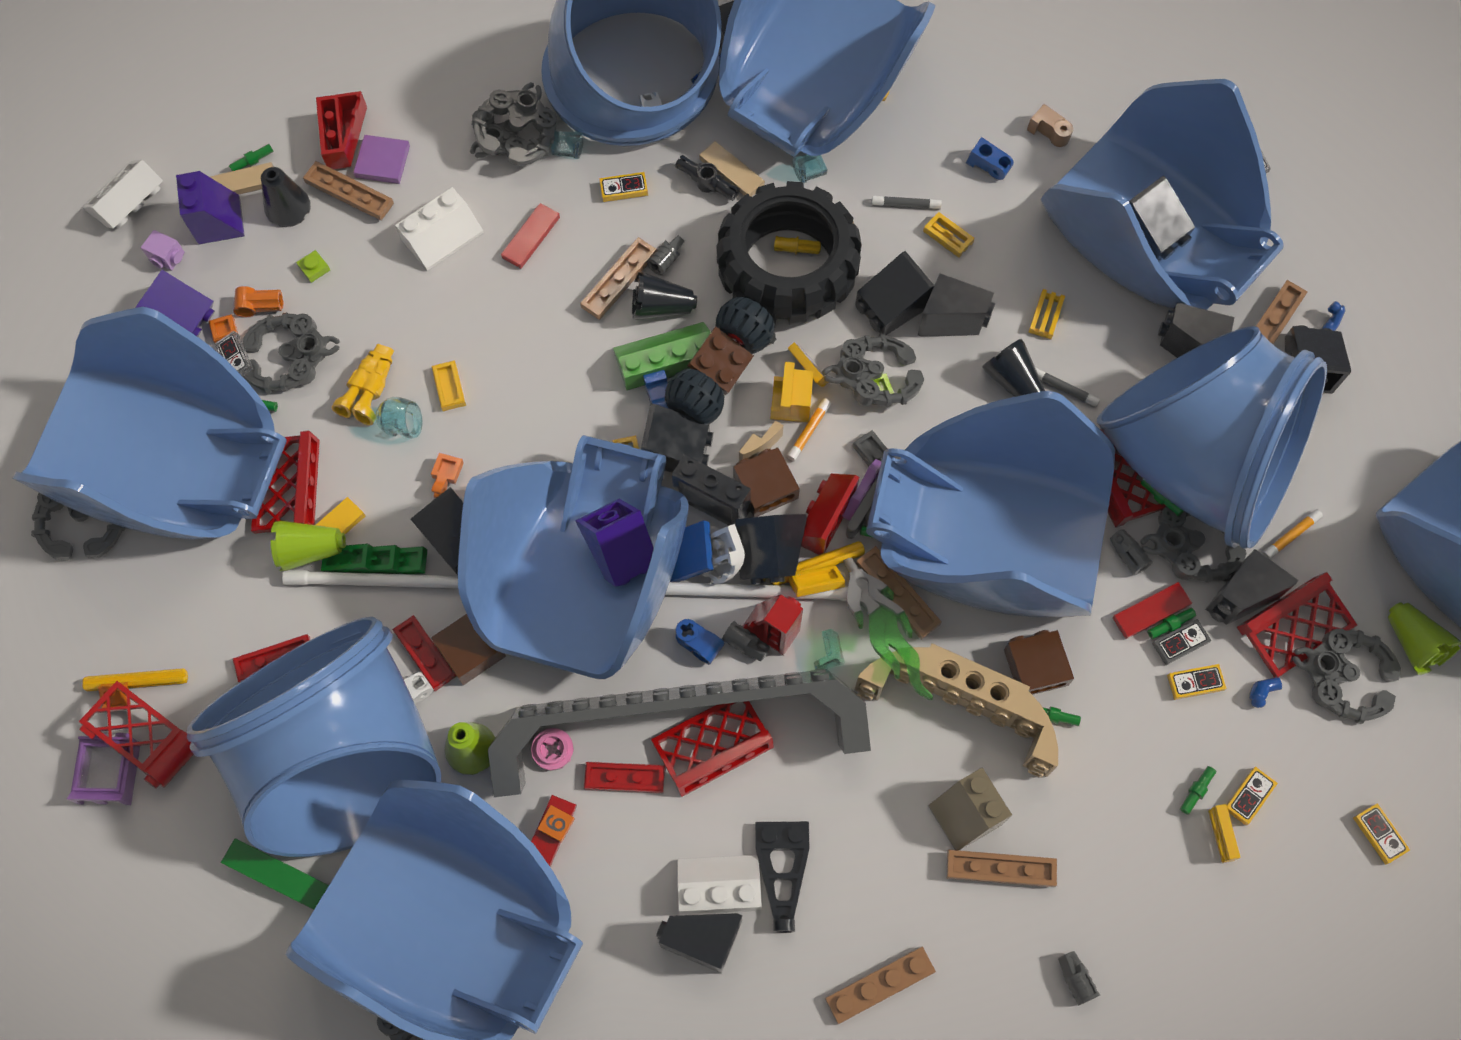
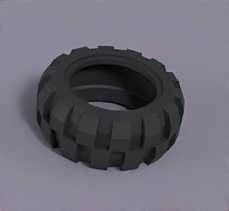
M787 181L784 187H775L774 183L758 187L756 195L753 197L747 193L731 207V213L724 217L718 231V244L716 245L718 275L724 289L729 294L732 293V299L735 297H745L759 303L770 313L774 324H776L777 319L789 320V325L803 324L807 322V317L815 315L819 319L836 309V301L841 303L847 298L854 287L855 277L859 274L862 243L859 229L853 223V216L840 201L834 204L832 202L833 196L829 192L817 186L814 190L806 189L803 182ZM792 230L805 233L821 242L829 258L821 267L809 274L798 277H782L760 268L752 260L748 252L765 235L777 231Z

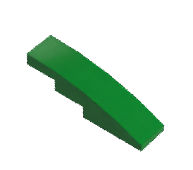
M368 543L346 545L345 548H342L340 554L322 559L321 571L421 574L426 571L428 549L423 546L400 548L397 545L373 547Z
M234 838L220 862L313 910L329 886Z

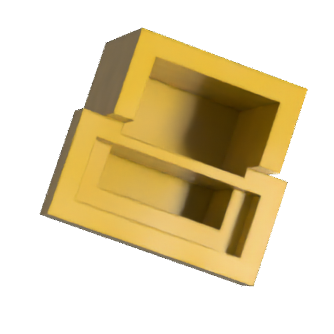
M785 362L784 377L774 376L770 419L808 423L814 371L794 369L795 363Z

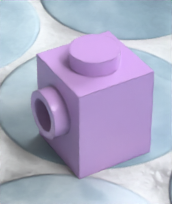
M156 230L152 231L141 246L142 251L153 265L158 268L165 267L169 270H173L176 264L181 262L185 253L177 240Z

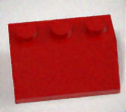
M831 473L827 481L822 480L817 490V493H819L817 500H811L806 510L808 516L801 547L817 555L826 552L844 518L843 515L849 501L857 490L859 476Z

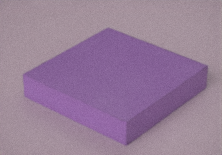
M364 135L353 172L355 178L400 184L410 148L409 141Z

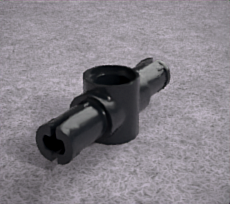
M681 155L675 164L677 169L691 176L692 180L698 183V188L702 192H718L731 201H734L740 192L739 187L724 180V176L718 174L716 166L712 163L697 164Z

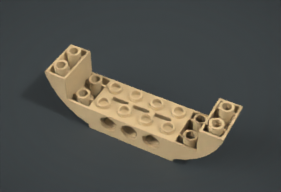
M931 643L930 647H912L886 654L871 663L858 676L854 690L858 692L860 697L872 701V699L878 701L889 674H892L897 681L904 684L910 682L917 685L918 689L926 694H937L948 704H959L966 707V711L975 716L984 715L990 718V721L997 726L1005 727L1006 725L1013 728L1019 736L1025 738L1033 737L1034 739L1023 767L1028 768V772L1034 776L1048 777L1058 766V744L1054 728L1041 704L1029 692L1030 686L933 643Z

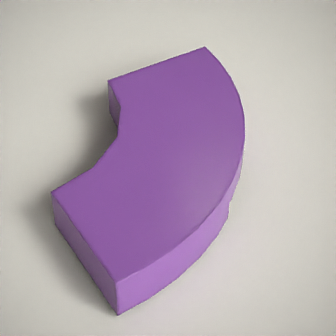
M875 459L868 467L865 476L843 515L845 519L851 520L878 477L881 461Z

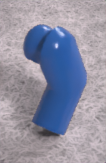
M1334 301L1328 307V312L1332 316L1322 328H1329L1335 331L1339 327L1346 311L1344 305Z
M1279 677L1260 680L1254 683L1249 694L1252 706L1256 708L1264 707L1268 693L1282 689V682Z

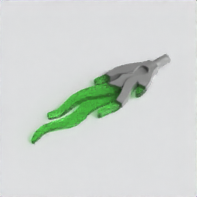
M852 557L843 560L849 572L850 580L847 590V604L857 621L858 628H863V612L860 607L863 606L868 613L869 638L875 652L893 669L895 679H899L900 664L889 650V646L896 650L905 662L910 685L919 695L932 700L933 695L920 681L919 654L903 638L898 629L897 621L902 625L906 636L912 638V628L905 611L892 601L894 600L893 591L879 579L867 574L863 569H858Z

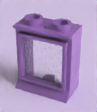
M116 733L112 740L117 744L129 743V734ZM78 736L79 746L71 793L67 800L84 805V801H92L97 804L118 801L124 805H131L137 767L97 736L93 740L88 736ZM140 746L133 747V754L137 760L139 758ZM130 747L123 748L128 753H130Z

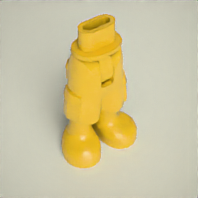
M376 344L374 350L368 352V355L362 359L358 369L349 378L346 384L349 388L348 391L333 402L331 408L336 414L344 418H350L353 413L359 422L365 425H373L376 415L371 409V402L378 399L383 388H385V380L392 364L391 357L394 350L390 347ZM357 395H362L354 405Z

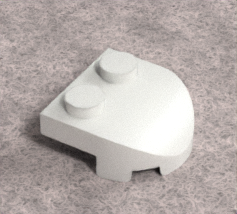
M735 524L711 533L713 570L702 575L704 577L709 576L714 580V584L729 581L738 573L744 562V548Z

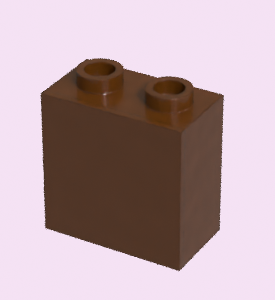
M778 447L772 450L770 448L765 449L758 456L752 459H742L733 466L735 481L751 488L750 511L753 517H758L799 499L800 488Z
M467 614L431 637L462 685H465L506 657L505 653L496 651L482 640L474 630Z
M1042 630L1036 632L1034 636L1024 638V636L1014 637L1009 640L1004 649L1013 679L1030 686L1029 692L1032 695L1069 686L1074 680L1058 630L1051 632L1049 630Z

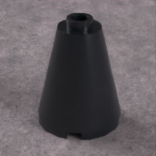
M270 167L263 171L261 174L263 206L269 221L278 224L280 227H293L304 220V216L311 209L310 200L306 192L278 167Z
M644 272L636 273L634 282L639 284L633 289L632 319L640 320L690 314L692 309H696L697 295H694L693 290Z
M1018 339L1010 344L996 357L991 358L982 366L988 375L1014 397L1045 391L1022 339Z

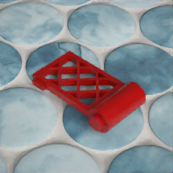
M118 681L79 720V723L82 725L79 729L92 740L97 736L147 775L144 780L155 789L159 785L165 788L194 755L190 750L191 742L188 741L185 731L179 729ZM117 690L121 691L127 696V706L110 707V697ZM130 699L138 705H130ZM107 702V708H101ZM143 708L148 712V722L132 724V709ZM127 710L128 724L111 726V712ZM107 712L108 726L96 728L88 722L95 713ZM151 715H152L154 718H156L158 721H153V722H152V721H151ZM165 725L171 732L165 739L153 740L152 726ZM149 726L150 741L133 742L132 728ZM129 728V743L117 744L112 740V730ZM101 731H108L109 737ZM153 744H159V746L153 751ZM150 745V756L141 763L134 757L133 747ZM130 747V753H128L123 748Z

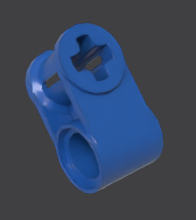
M691 619L681 620L676 626V640L678 644L690 651L705 664L710 665L725 645L720 637ZM692 630V635L683 637V631Z

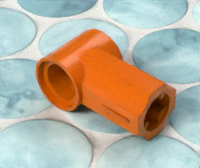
M240 286L235 289L233 311L238 316L252 317L256 312H273L283 309L284 301L281 290H255L248 286Z

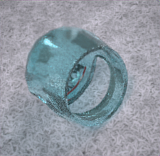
M390 397L384 400L376 411V422L379 428L386 434L394 437L400 434L405 439H413L420 435L423 421L420 408L416 402L402 397ZM406 412L413 416L414 425L411 432H409L406 425Z

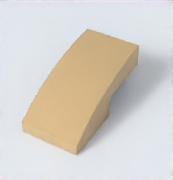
M775 420L762 438L753 433L739 451V461L745 458L752 459L758 456L761 451L771 448L783 436L784 425Z

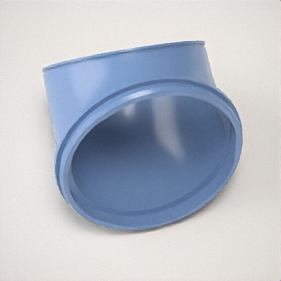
M556 0L551 14L548 45L544 52L541 69L542 82L549 103L560 118L572 129L583 136L605 144L619 146L644 145L660 141L678 133L701 114L709 103L718 81L721 40V15L718 0ZM627 13L660 15L679 22L697 38L703 52V66L694 84L677 99L659 106H634L611 97L592 81L578 59L572 39L591 24L611 16Z
M1256 326L1241 328L1196 347L1146 376L1112 401L1098 416L1097 424L1132 469L1157 492L1198 520L1224 532L1225 544L1227 546L1236 548L1240 545L1243 549L1252 548L1258 543L1270 525L1300 462L1323 395L1327 364L1322 358H1315L1314 353L1307 350L1301 351L1296 357L1286 354L1274 346Z
M375 617L360 618L343 624L280 656L217 698L194 718L186 730L187 739L191 742L190 750L196 757L210 756L235 803L245 836L259 850L279 856L308 857L351 849L369 821L381 795L391 782L396 780L441 782L440 767L420 714L387 648L392 641L393 634L388 627L383 626L382 622Z

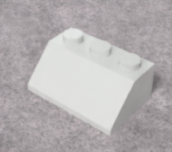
M143 160L131 161L82 208L107 228H114L115 226L120 228L127 222L126 216L131 211L137 212L144 205L143 200L148 195L152 197L161 189L159 184L163 180Z
M453 187L395 225L401 241L427 271L484 233L467 203Z
M757 855L678 859L679 914L761 911V886Z

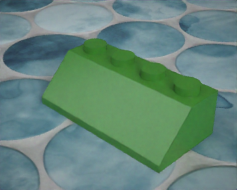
M700 322L614 347L613 351L626 390L644 386L643 375L664 370L667 379L682 370L690 369L687 365L711 332L706 324Z

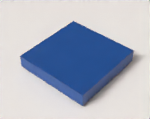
M703 520L685 527L670 582H681L713 570L710 522Z

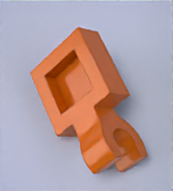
M442 453L438 454L431 472L432 478L436 479L431 490L434 492L435 498L447 490L448 483L456 484L464 464L463 459Z

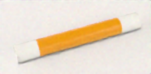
M823 398L789 451L787 455L789 460L795 461L830 407L831 402L828 399Z
M1318 509L1314 510L1263 551L1262 554L1268 559L1274 557L1323 517L1322 512Z

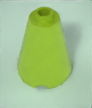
M276 521L271 529V533L276 532L275 540H271V552L275 566L281 567L279 571H288L340 554L342 548L346 547L345 534L341 533L339 528Z
M1399 602L1390 608L1388 620L1413 669L1418 675L1432 671L1429 668L1431 665L1438 664V666H1441L1460 650L1458 645H1461V641L1410 603L1403 604Z
M459 722L454 724L449 729L444 751L447 762L454 770L466 775H475L490 767L488 748L495 738L494 734L489 728L480 723Z

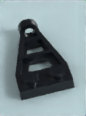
M809 821L755 822L756 854L774 919L773 932L793 933L795 932L794 916L810 849ZM791 850L794 852L795 860L793 868L789 873H777L773 869L770 859L772 851ZM776 880H790L792 882L791 898L788 901H779L776 898L774 888ZM781 916H787L789 919H779V918H780Z

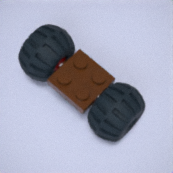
M735 297L721 306L716 317L715 327L687 365L690 369L676 373L669 380L665 389V402L668 408L691 416L699 423H704V425L714 422L723 410L724 394L727 395L754 357L752 354L763 350L770 343L774 334V321L770 313L756 301L745 297Z

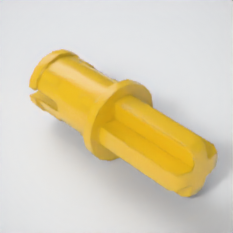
M799 236L796 238L775 237L774 251L792 252L797 255V252L820 253L821 242L801 240Z

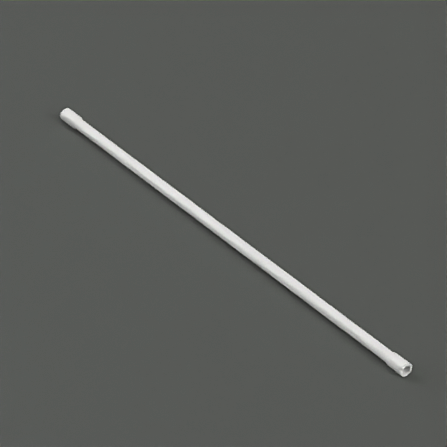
M308 570L283 571L282 575L284 585L323 584L458 589V576L310 572ZM670 582L665 595L773 598L781 594L786 598L790 596L795 599L847 601L848 586L797 597L791 586Z

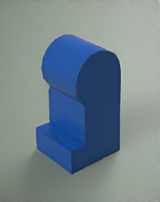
M981 137L971 151L966 164L971 167L976 165L988 172L993 178L1003 180L1014 165V161L1007 153Z
M661 370L643 375L644 386L650 403L668 408L665 402V389L668 384L665 371Z

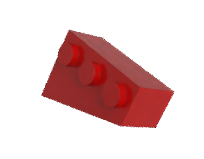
M361 91L316 97L322 158L326 166L332 169L351 167L367 110Z
M780 594L757 604L744 623L743 628L756 634L766 645L784 656L800 632L803 608L800 607V602L790 596L786 598Z

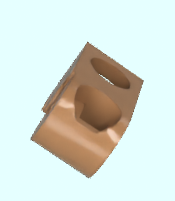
M1043 104L1030 119L1027 131L1033 135L1038 131L1049 138L1054 146L1063 147L1068 144L1071 138L1073 125L1063 116Z

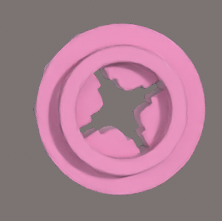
M556 728L540 732L533 740L531 747L534 761L541 768L550 771L562 769L563 766L570 762L574 752L570 736L563 730ZM558 742L557 749L561 756L552 754L548 757L549 751L544 744L554 746Z

